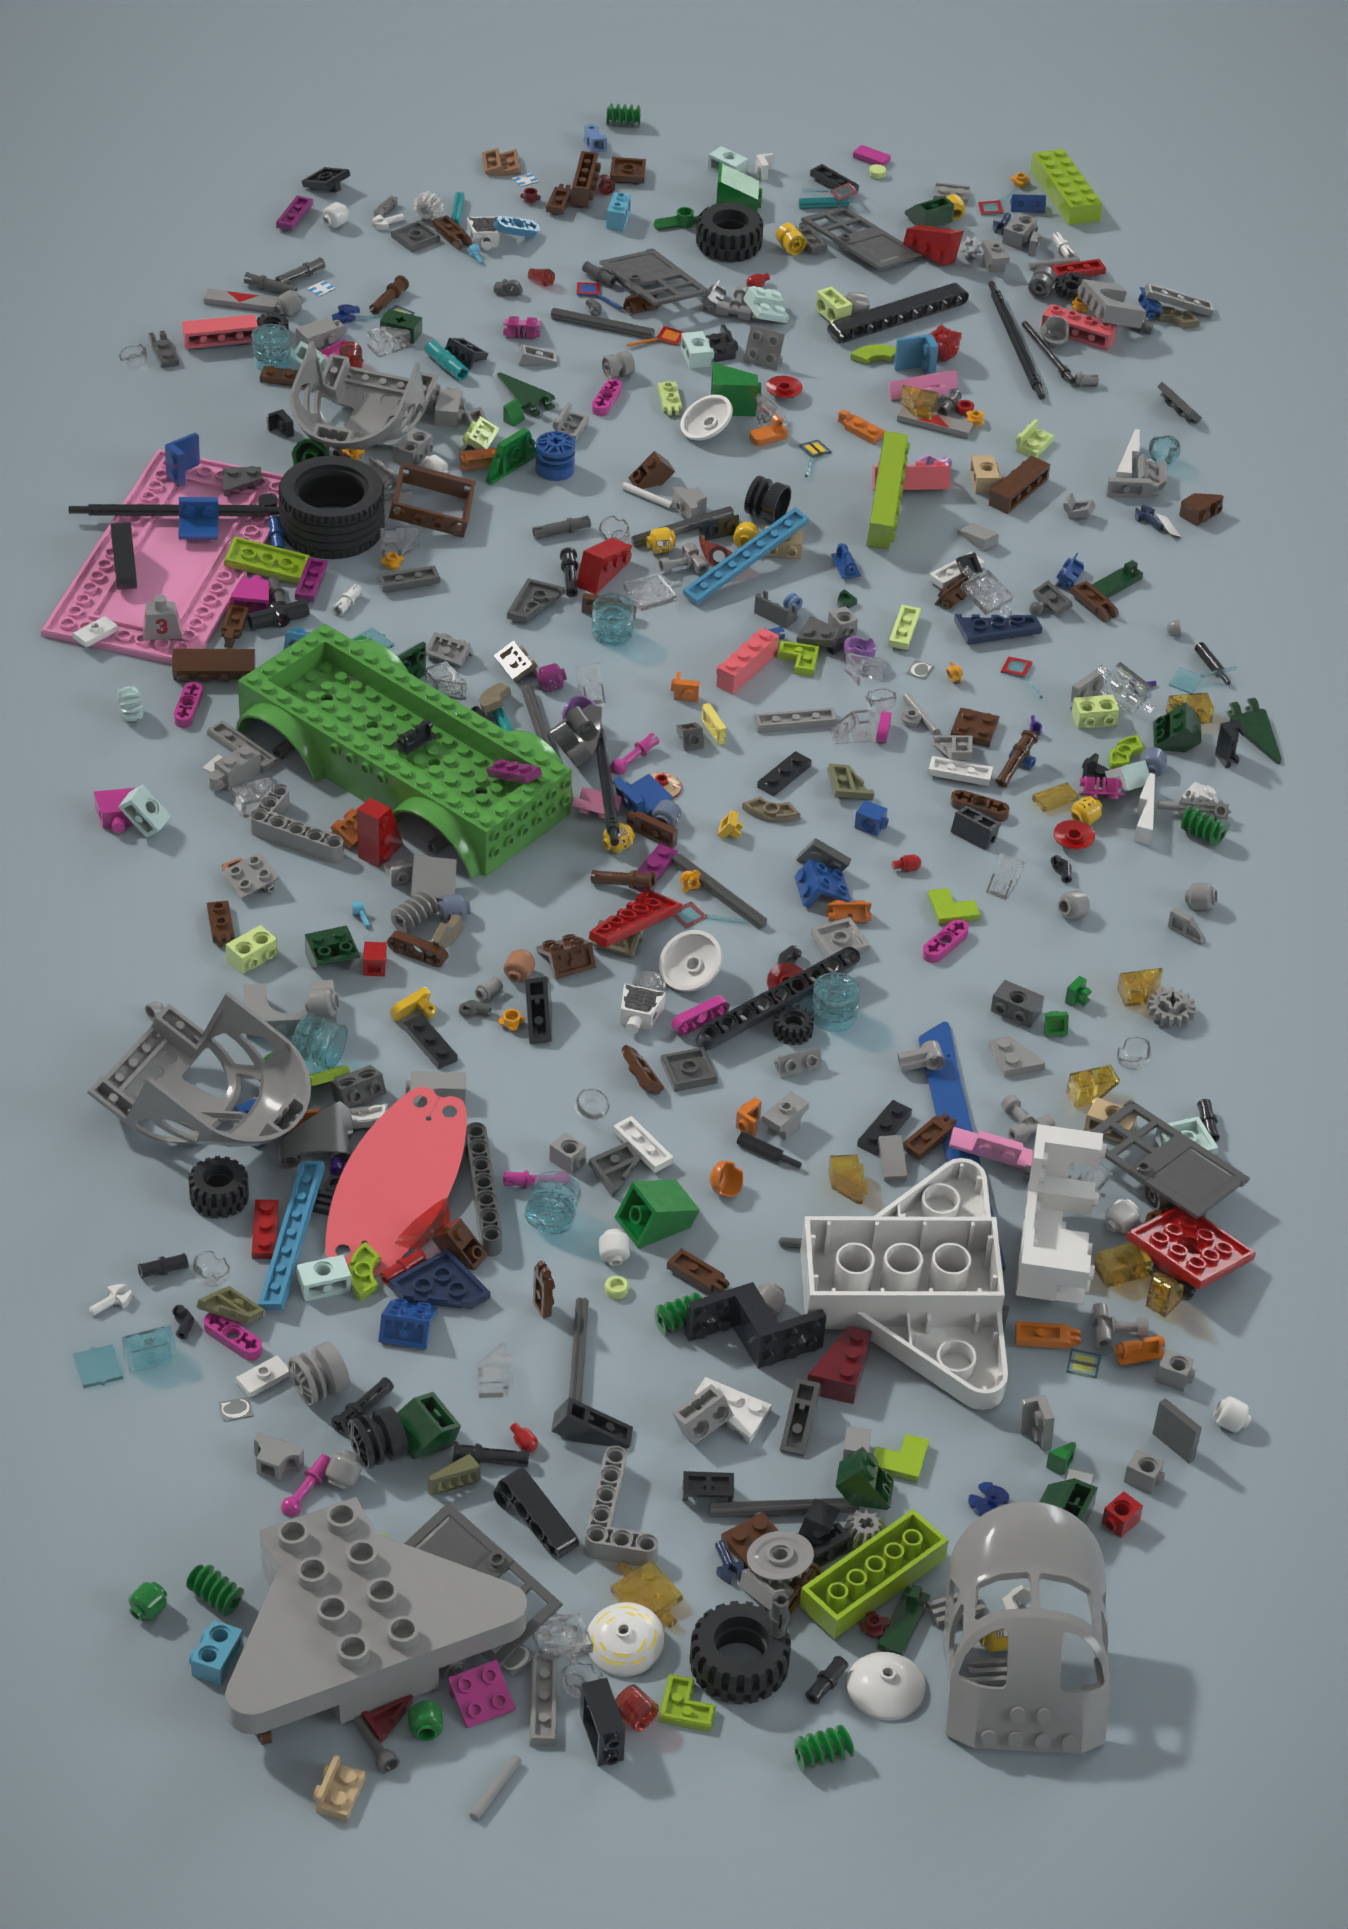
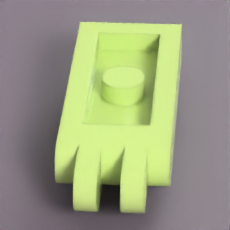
M670 381L658 383V392L663 412H667L668 416H672V412L675 413V416H679V411H682V404L677 383Z

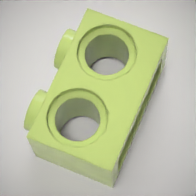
M832 286L817 291L816 310L829 322L851 315L852 303Z
M1113 694L1077 697L1073 700L1071 714L1078 729L1117 726L1119 708Z
M261 925L226 944V960L242 974L278 955L277 938Z

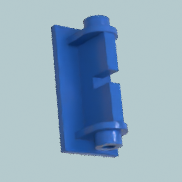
M1012 194V198H1010L1011 212L1045 213L1046 195Z
M1140 286L1142 293L1139 295L1138 301L1146 311L1145 316L1148 319H1154L1158 312L1163 314L1161 303L1146 298L1145 288Z
M843 543L838 544L836 553H832L831 556L841 578L860 577L861 574L850 551H848V546Z
M1078 553L1072 559L1069 557L1062 567L1064 568L1056 576L1058 581L1055 587L1059 583L1066 589H1070L1075 585L1078 577L1084 570L1083 562L1076 559Z

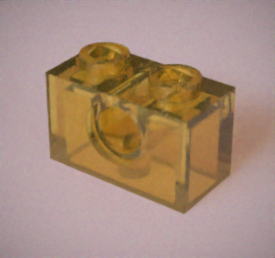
M1127 1243L1097 1252L1094 1266L1103 1284L1108 1288L1149 1276L1152 1260L1147 1253L1133 1243Z

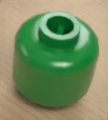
M143 1582L128 1598L131 1607L129 1612L139 1621L142 1619L146 1621L154 1620L167 1606V1592L156 1582Z
M423 1700L410 1707L408 1723L411 1735L421 1741H431L442 1733L444 1727L442 1709L437 1703Z

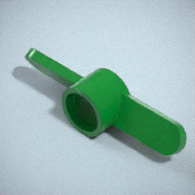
M680 207L677 209L676 216L656 219L653 226L657 230L673 227L690 228L693 226V221L697 220L699 215L694 216V210L689 207Z

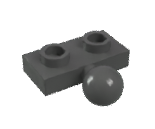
M1048 580L1033 590L1034 596L1040 602H1033L1030 605L1029 611L1032 615L1041 616L1044 614L1045 608H1048L1058 617L1073 607L1072 601Z

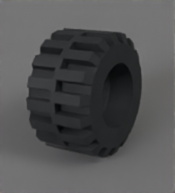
M215 1156L212 1159L210 1157L205 1158L204 1162L199 1161L197 1166H193L188 1178L189 1196L195 1211L198 1213L203 1212L205 1217L212 1216V1218L217 1219L218 1217L228 1218L227 1215L233 1216L237 1214V1210L241 1211L244 1209V1205H247L249 1189L248 1173L243 1164H239V1161L236 1159L230 1160V1157L220 1158V1156Z

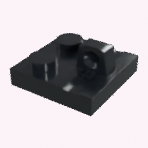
M324 167L301 182L303 187L311 188V190L322 188L329 189V192L337 193L341 190L340 182L351 175L349 169Z

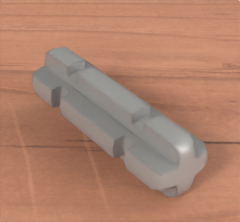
M393 195L390 196L374 210V217L379 214L383 217L398 204V198Z

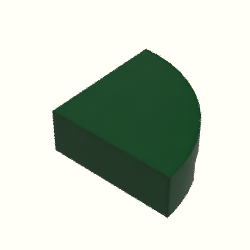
M845 589L842 590L837 600L838 608L844 606L850 608L857 605V598Z

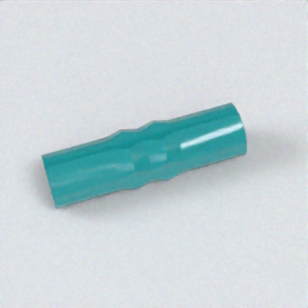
M432 340L426 344L425 353L458 381H462L468 376V368L438 342Z

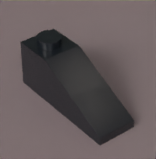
M547 977L525 979L529 1043L552 1042V998L549 980Z
M570 1397L554 1412L551 1432L573 1442L620 1446L627 1449L631 1445L633 1431L632 1426Z

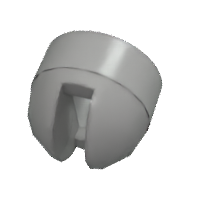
M1173 620L1167 625V631L1170 635H1181L1180 620Z
M158 1001L145 1005V1012L152 1021L164 1009L163 1004Z

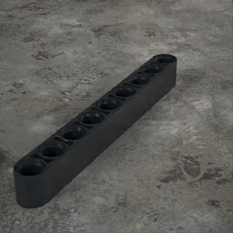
M951 283L834 320L828 325L827 332L838 343H845L961 306L967 302L969 294L958 283Z
M845 947L710 1021L698 1033L696 1037L697 1046L699 1048L704 1047L705 1051L711 1050L775 1015L777 1010H781L783 1006L787 1008L788 1005H793L849 974L860 960L859 951L854 947ZM740 1015L745 1016L747 1020L742 1019ZM722 1025H726L730 1030L725 1029ZM705 1035H709L712 1039L706 1038Z

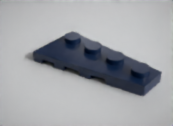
M955 614L954 621L967 645L1042 633V625L1036 615H1010L1009 618H1004L1000 615H991V618H980V614H971V617H962V614Z

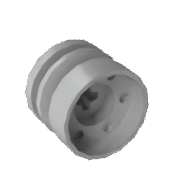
M326 1341L313 1347L311 1355L307 1352H302L299 1356L291 1357L288 1360V1370L292 1383L303 1402L309 1406L316 1404L318 1400H325L327 1392L330 1395H336L350 1387V1378L345 1362L331 1342Z

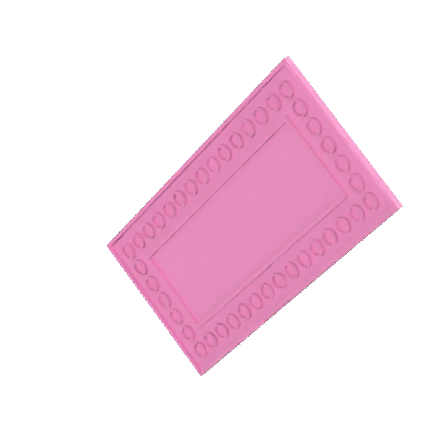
M158 449L123 504L179 505V497H218L219 505H258L259 496L270 493L277 496V507H279V483L284 475L261 470L262 485L250 487L243 491H239V488L231 490L230 495L224 496L223 468L242 466L200 458L198 466L185 471L186 485L178 487L166 476L165 451ZM265 515V517L219 516L218 539L209 541L179 540V516H115L111 523L131 522L137 589L117 590L110 523L42 628L41 636L82 645L73 638V633L106 616L118 625V631L89 647L172 664L173 649H206L226 615L229 605H231V594L241 578H247L250 574L247 571L224 566V560L233 537L267 544L270 540L268 535L270 531L268 518L272 515ZM156 595H164L167 601L176 603L181 621L182 639L143 641V620L146 603L154 602Z

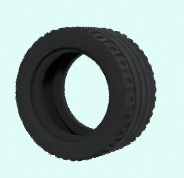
M344 456L315 457L294 465L284 474L279 483V518L281 529L284 531L283 538L295 550L321 559L348 558L369 550L380 540L385 527L384 485L381 477L366 463ZM327 505L345 506L346 508L322 509L317 507Z

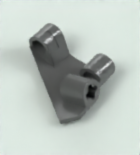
M589 704L583 710L579 706L574 707L566 714V720L561 721L549 730L550 735L577 768L593 757L596 752L602 721V707Z
M338 1101L312 1116L283 1137L277 1144L279 1166L284 1169L294 1168L306 1154L317 1152H330L331 1161L338 1157L343 1162H348L351 1156L350 1139L353 1133L351 1110L341 1101Z

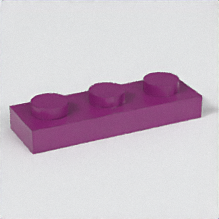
M297 195L276 221V228L283 229L284 231H293L313 206V199Z
M308 558L295 591V600L305 599L307 602H315L328 567V560Z
M505 759L494 761L493 765L486 769L488 777L525 784L542 775L541 768L538 766L521 764L517 761H505Z
M659 843L637 871L639 873L655 872L657 883L673 864V857L678 854V850ZM637 887L636 890L644 892L647 888Z

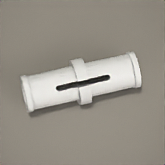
M1059 232L1053 233L1051 241L1056 245L1057 251L1065 258L1076 257V253L1070 248V243L1064 240Z
M356 584L352 585L346 593L340 596V600L332 607V612L336 616H342L349 607L351 608L355 604V600L363 592L362 588L359 585L356 587Z

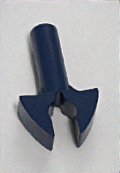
M1005 213L1001 222L993 220L992 228L994 233L1002 228L1001 235H1003L1004 228L1011 218L1010 213Z
M1141 505V510L1136 507L1135 519L1137 522L1146 520L1158 531L1164 527L1161 522L1153 517L1155 509L1145 505Z
M717 1541L715 1548L723 1566L717 1567V1576L731 1585L732 1578L729 1570L736 1573L740 1582L741 1573L744 1569L743 1560L739 1562L732 1561L724 1541Z

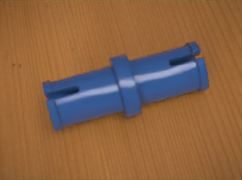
M272 515L268 518L270 529L268 535L272 546L285 549L283 543L284 531L281 529L280 518L277 515Z

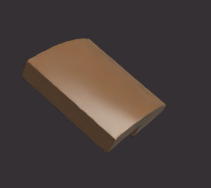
M498 148L482 152L486 174L506 176L521 173L517 149L500 153Z

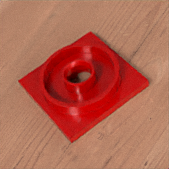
M1178 1206L1130 1230L1125 1238L1147 1253L1152 1262L1163 1272L1176 1279L1190 1283L1198 1290L1251 1262L1256 1255L1253 1250L1205 1217L1201 1216L1195 1219Z

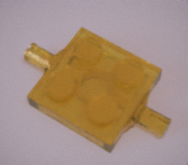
M653 1560L635 1570H632L626 1561L619 1562L616 1568L624 1575V1578L610 1586L614 1597L620 1603L631 1602L645 1606L658 1619L661 1618L668 1628H672V1625L675 1626L677 1620L669 1611L683 1600V1594Z

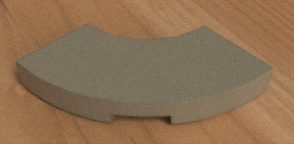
M1161 306L1164 313L1158 312L1155 316L1159 322L1174 323L1182 329L1199 327L1200 323L1189 312L1184 311L1183 313L1180 310H1176L1175 307Z
M500 682L484 691L479 699L482 711L488 713L503 706L502 699L511 694L510 687Z
M759 796L742 803V809L745 812L763 821L786 823L800 819V813L790 802L774 803L766 801Z
M454 914L447 924L441 922L431 939L433 944L443 948L451 946L465 927L461 916Z

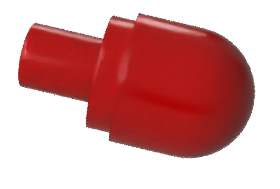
M760 273L754 274L747 278L746 285L747 287H762L765 281L770 280V276L768 273L764 275Z
M904 855L900 857V860L892 861V869H901L905 872L917 871L921 867L922 862L918 855Z
M517 1422L510 1426V1430L514 1434V1442L522 1451L532 1453L537 1449L538 1439L530 1429L526 1427L521 1428Z

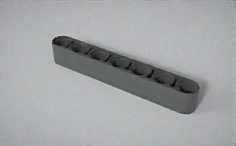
M473 1122L466 1127V1154L479 1241L488 1256L493 1257L499 1255L502 1251V1226L487 1129L484 1124Z

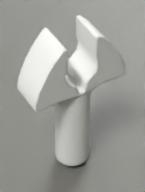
M379 214L373 218L372 226H375V230H389V224L403 221L404 215L398 214L383 218Z
M126 1284L107 1287L109 1297L89 1308L90 1314L95 1316L114 1304H119L122 1309L126 1308L132 1298L131 1290L126 1292Z

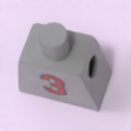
M156 595L154 602L146 603L143 620V641L182 639L181 621L176 603L167 601L164 595Z

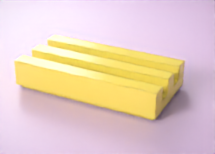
M710 703L703 704L702 722L718 745L725 744L724 737H726V733L724 731H726V726Z

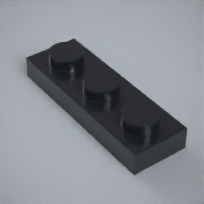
M823 164L810 170L811 177L829 186L831 189L836 190L850 185L857 192L859 191L857 183ZM848 187L837 191L844 196L853 193Z
M797 751L793 752L762 777L757 783V788L774 797L811 767L812 760Z
M422 1014L403 1022L404 1031L438 1070L458 1061L457 1053Z
M892 1100L858 1139L857 1147L877 1156L880 1153L878 1137L895 1135L911 1117L912 1109Z

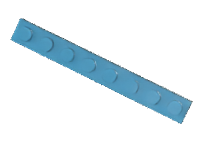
M796 507L684 588L683 595L697 606L807 525L809 518Z
M323 1161L300 1162L258 1303L265 1311L284 1310L325 1170Z

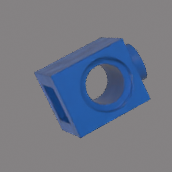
M865 800L856 811L854 828L878 836L881 830H885L888 825V808Z

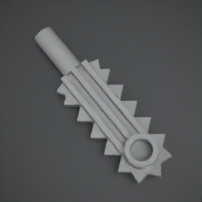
M1181 797L1179 803L1158 801L1157 809L1178 811L1179 817H1182L1185 811L1192 805L1193 813L1199 808L1201 810L1200 816L1206 812L1208 813V818L1214 816L1217 820H1228V814L1231 813L1228 809L1229 804H1224L1222 800L1216 804L1214 799L1208 803L1205 798L1200 802L1197 797L1193 801L1189 797L1186 799Z

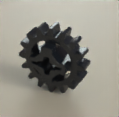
M1065 272L1064 275L1059 274V277H1056L1054 289L1057 294L1061 293V297L1065 296L1067 299L1073 298L1075 300L1078 297V287L1081 285L1082 280L1092 279H1087V275L1083 276L1081 273Z

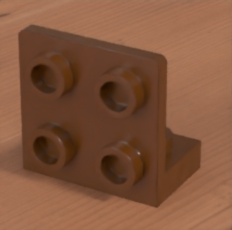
M575 934L564 935L558 941L546 940L542 942V945L536 947L537 952L549 957L552 975L555 979L596 968L592 943L582 937L575 936Z

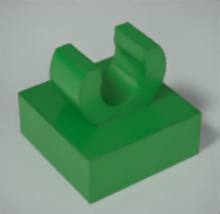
M1079 976L1067 987L1065 1004L1073 1007L1078 1002L1086 1006L1090 1002V999L1087 997L1092 991L1086 987L1087 979Z
M1049 1011V1013H1045L1044 1034L1046 1037L1068 1035L1069 1015L1067 1011Z

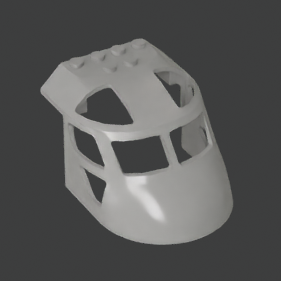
M310 341L292 385L290 408L294 419L310 439L334 449L363 450L378 443H388L402 438L414 428L426 410L438 376L421 372L418 362L415 363L410 378L351 367L349 357L336 354L330 355L322 374L315 343ZM307 383L302 405L299 399V392L302 385ZM315 384L316 392L314 397V412L311 413L310 394L312 387ZM322 397L340 406L353 409L343 428L330 426L326 422L321 411ZM416 417L412 424L405 430H403L405 426L411 421V419Z
M227 992L204 1031L172 1005L168 1004L155 1018L153 1024L105 1077L101 1076L88 1090L87 1094L128 1126L157 1141L175 1144L243 1147L267 1144L291 1130L301 1120L307 1110L311 1096V1082L305 1061L296 1047L274 1027ZM223 1033L230 1036L246 1051L254 1065L236 1064L214 1037ZM242 1034L262 1036L274 1046V1050L267 1061L264 1060L253 1044ZM207 1048L211 1049L218 1058L226 1074L227 1094L224 1098L206 1093L182 1078L183 1074ZM241 1080H261L259 1096L247 1114L231 1111L237 1103L241 1092ZM149 1119L158 1127L176 1137L155 1134L138 1123L141 1120ZM165 1120L180 1123L194 1132L190 1134L184 1133L168 1124ZM221 1123H237L228 1132L216 1129Z
M1041 1502L1006 1504L992 1509L976 1519L957 1541L949 1563L943 1647L949 1678L946 1736L976 1749L1082 1754L1105 1743L1110 1695V1668L1107 1656L1108 1621L1106 1616L1104 1559L1101 1548L1093 1533L1080 1519L1070 1512ZM1027 1578L1030 1581V1608L1001 1610L987 1614L978 1620L975 1618L980 1588L1001 1580ZM1046 1579L1070 1584L1086 1593L1092 1625L1082 1618L1069 1613L1041 1608L1039 1581ZM956 1585L960 1590V1594L954 1606V1586ZM963 1613V1636L954 1652L955 1633ZM1006 1629L1008 1632V1654L1005 1686L977 1684V1679L961 1676L959 1671L964 1658L976 1642L995 1630ZM1065 1632L1078 1635L1092 1647L1095 1654L1094 1666L1098 1682L1083 1684L1082 1690H1062L1060 1688L1062 1643Z

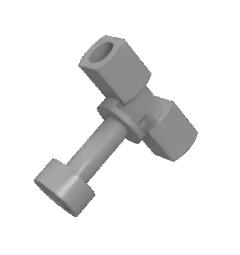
M738 286L734 292L735 300H732L730 303L718 301L715 314L723 316L734 314L738 315V319L751 321L753 316L752 310L742 304L748 288Z
M691 542L682 545L683 558L669 560L668 557L658 560L659 569L662 574L670 573L672 568L683 565L687 568L693 567L698 575H703L709 570L708 562L703 556H698L699 550Z
M1014 1094L1008 1095L1001 1102V1107L1007 1114L1013 1113L1019 1121L1018 1125L1009 1129L1008 1137L1010 1140L1020 1143L1029 1140L1030 1135L1036 1133L1037 1124L1055 1127V1121L1050 1115L1036 1119L1032 1115L1026 1116L1020 1109L1021 1101Z
M1093 1304L1091 1315L1093 1325L1097 1326L1094 1334L1096 1348L1109 1349L1112 1342L1111 1336H1114L1115 1331L1136 1332L1137 1337L1148 1336V1318L1137 1317L1136 1322H1115L1114 1317H1109L1106 1304Z

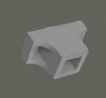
M1000 239L982 240L983 264L987 271H1005V265L1009 264L1010 257Z
M677 486L673 488L672 502H674L677 511L686 519L706 513L707 497L698 487L684 489Z
M791 1091L762 1116V1122L768 1126L769 1130L786 1140L800 1128L801 1119L809 1108V1102Z
M258 1433L254 1438V1455L257 1456L256 1469L258 1475L280 1482L286 1473L301 1471L304 1466L303 1448Z

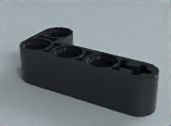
M131 522L111 523L117 590L137 589Z
M519 1467L498 1482L493 1492L497 1504L504 1510L513 1506L552 1558L558 1560L579 1546V1540L574 1531L524 1468Z

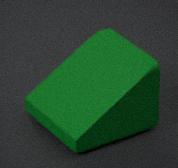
M517 398L503 406V422L514 427L525 420V415Z
M1070 1442L1050 1451L1046 1467L1060 1475L1065 1474L1074 1460L1076 1443Z

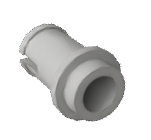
M1083 372L1076 373L1075 384L1079 387L1082 385L1098 386L1099 375L1083 374Z
M494 977L486 984L477 986L475 990L476 997L480 1001H488L491 995L503 989L501 979Z

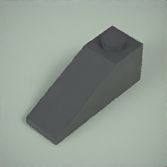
M796 1378L780 1451L805 1455L821 1393L820 1383Z

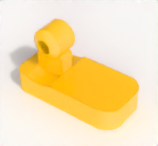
M424 986L397 1002L391 1008L389 1015L395 1022H398L415 1012L418 1008L423 1012L425 1018H433L436 1007L429 1002L431 992Z

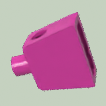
M254 575L252 579L241 578L231 594V605L249 607V613L267 609L269 606V581L263 580L260 575Z
M134 788L94 791L95 810L102 828H112L115 833H122L125 827L133 826V823L118 806Z

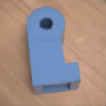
M594 124L584 126V142L589 152H607L606 135H600L599 127Z

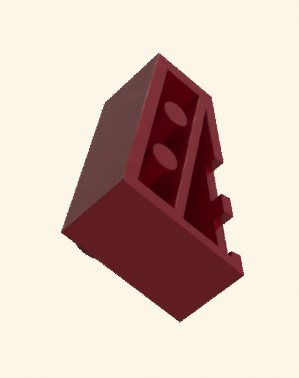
M848 1326L810 1371L808 1380L821 1384L820 1397L854 1404L870 1350L872 1331Z

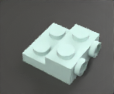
M756 286L748 287L743 300L758 319L788 323L790 317L783 308L785 300L780 292L771 289L764 290Z
M1199 1116L1167 1123L1214 1155L1217 1154L1218 1146ZM1156 1129L1155 1140L1159 1146L1172 1138L1160 1129Z

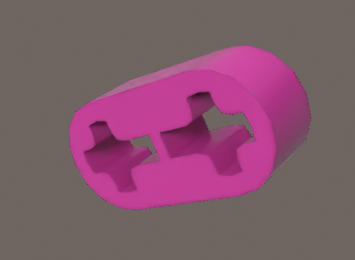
M881 711L876 742L887 743L892 712Z

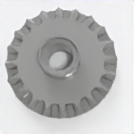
M775 1531L762 1535L751 1544L747 1552L748 1567L752 1570L753 1575H759L761 1580L768 1579L770 1583L778 1580L781 1584L786 1579L792 1582L793 1577L801 1578L802 1573H808L809 1567L813 1566L814 1551L811 1543L802 1535L790 1531Z

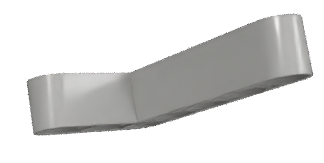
M282 783L273 785L250 811L249 821L250 833L252 835L335 864L343 861L344 840L341 836L283 816L290 807L289 787Z
M611 1446L604 1453L585 1530L584 1551L587 1556L593 1559L640 1567H651L657 1562V1537L650 1533L613 1527L626 1474L627 1452L620 1446Z

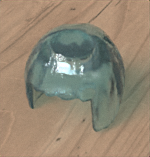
M1171 435L1154 437L1150 441L1149 452L1155 463L1158 464L1165 459L1167 465H1171L1180 456L1181 445L1179 440Z

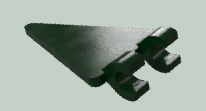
M497 373V378L514 399L517 398L521 408H527L533 417L540 414V411L536 408L540 406V402L543 403L547 410L555 408V405L551 402L555 400L553 394L504 373Z
M1255 697L1247 699L1249 706L1245 707V713L1241 712L1238 702L1229 703L1232 709L1227 711V715L1230 718L1229 721L1239 719L1241 721L1240 724L1245 729L1244 735L1276 764H1280L1282 759L1265 709L1259 708L1257 699Z

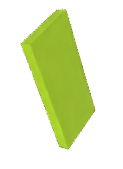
M234 536L225 557L224 566L266 577H277L279 580L298 584L310 556Z

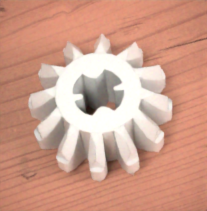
M430 191L420 193L414 202V210L417 211V215H420L422 220L426 218L428 222L439 218L444 210V203L440 202V198H437L435 193L431 194Z

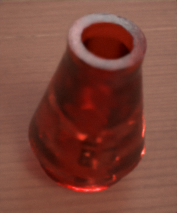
M603 174L599 178L598 189L600 193L610 195L615 190V183L608 175Z
M530 268L528 278L548 286L554 283L555 273L551 269Z

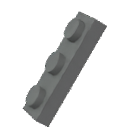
M1161 382L1157 386L1162 391L1160 395L1168 402L1171 399L1173 401L1171 405L1177 411L1182 409V415L1188 421L1193 419L1198 423L1202 419L1194 409L1166 384Z
M434 565L378 574V583L383 593L439 584L440 576Z

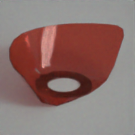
M699 535L700 547L710 567L713 568L720 563L713 558L715 551H722L725 554V558L733 553L721 545L704 540L702 535Z
M447 1198L440 1200L416 1218L396 1239L395 1244L410 1249L421 1248L448 1225L450 1219Z

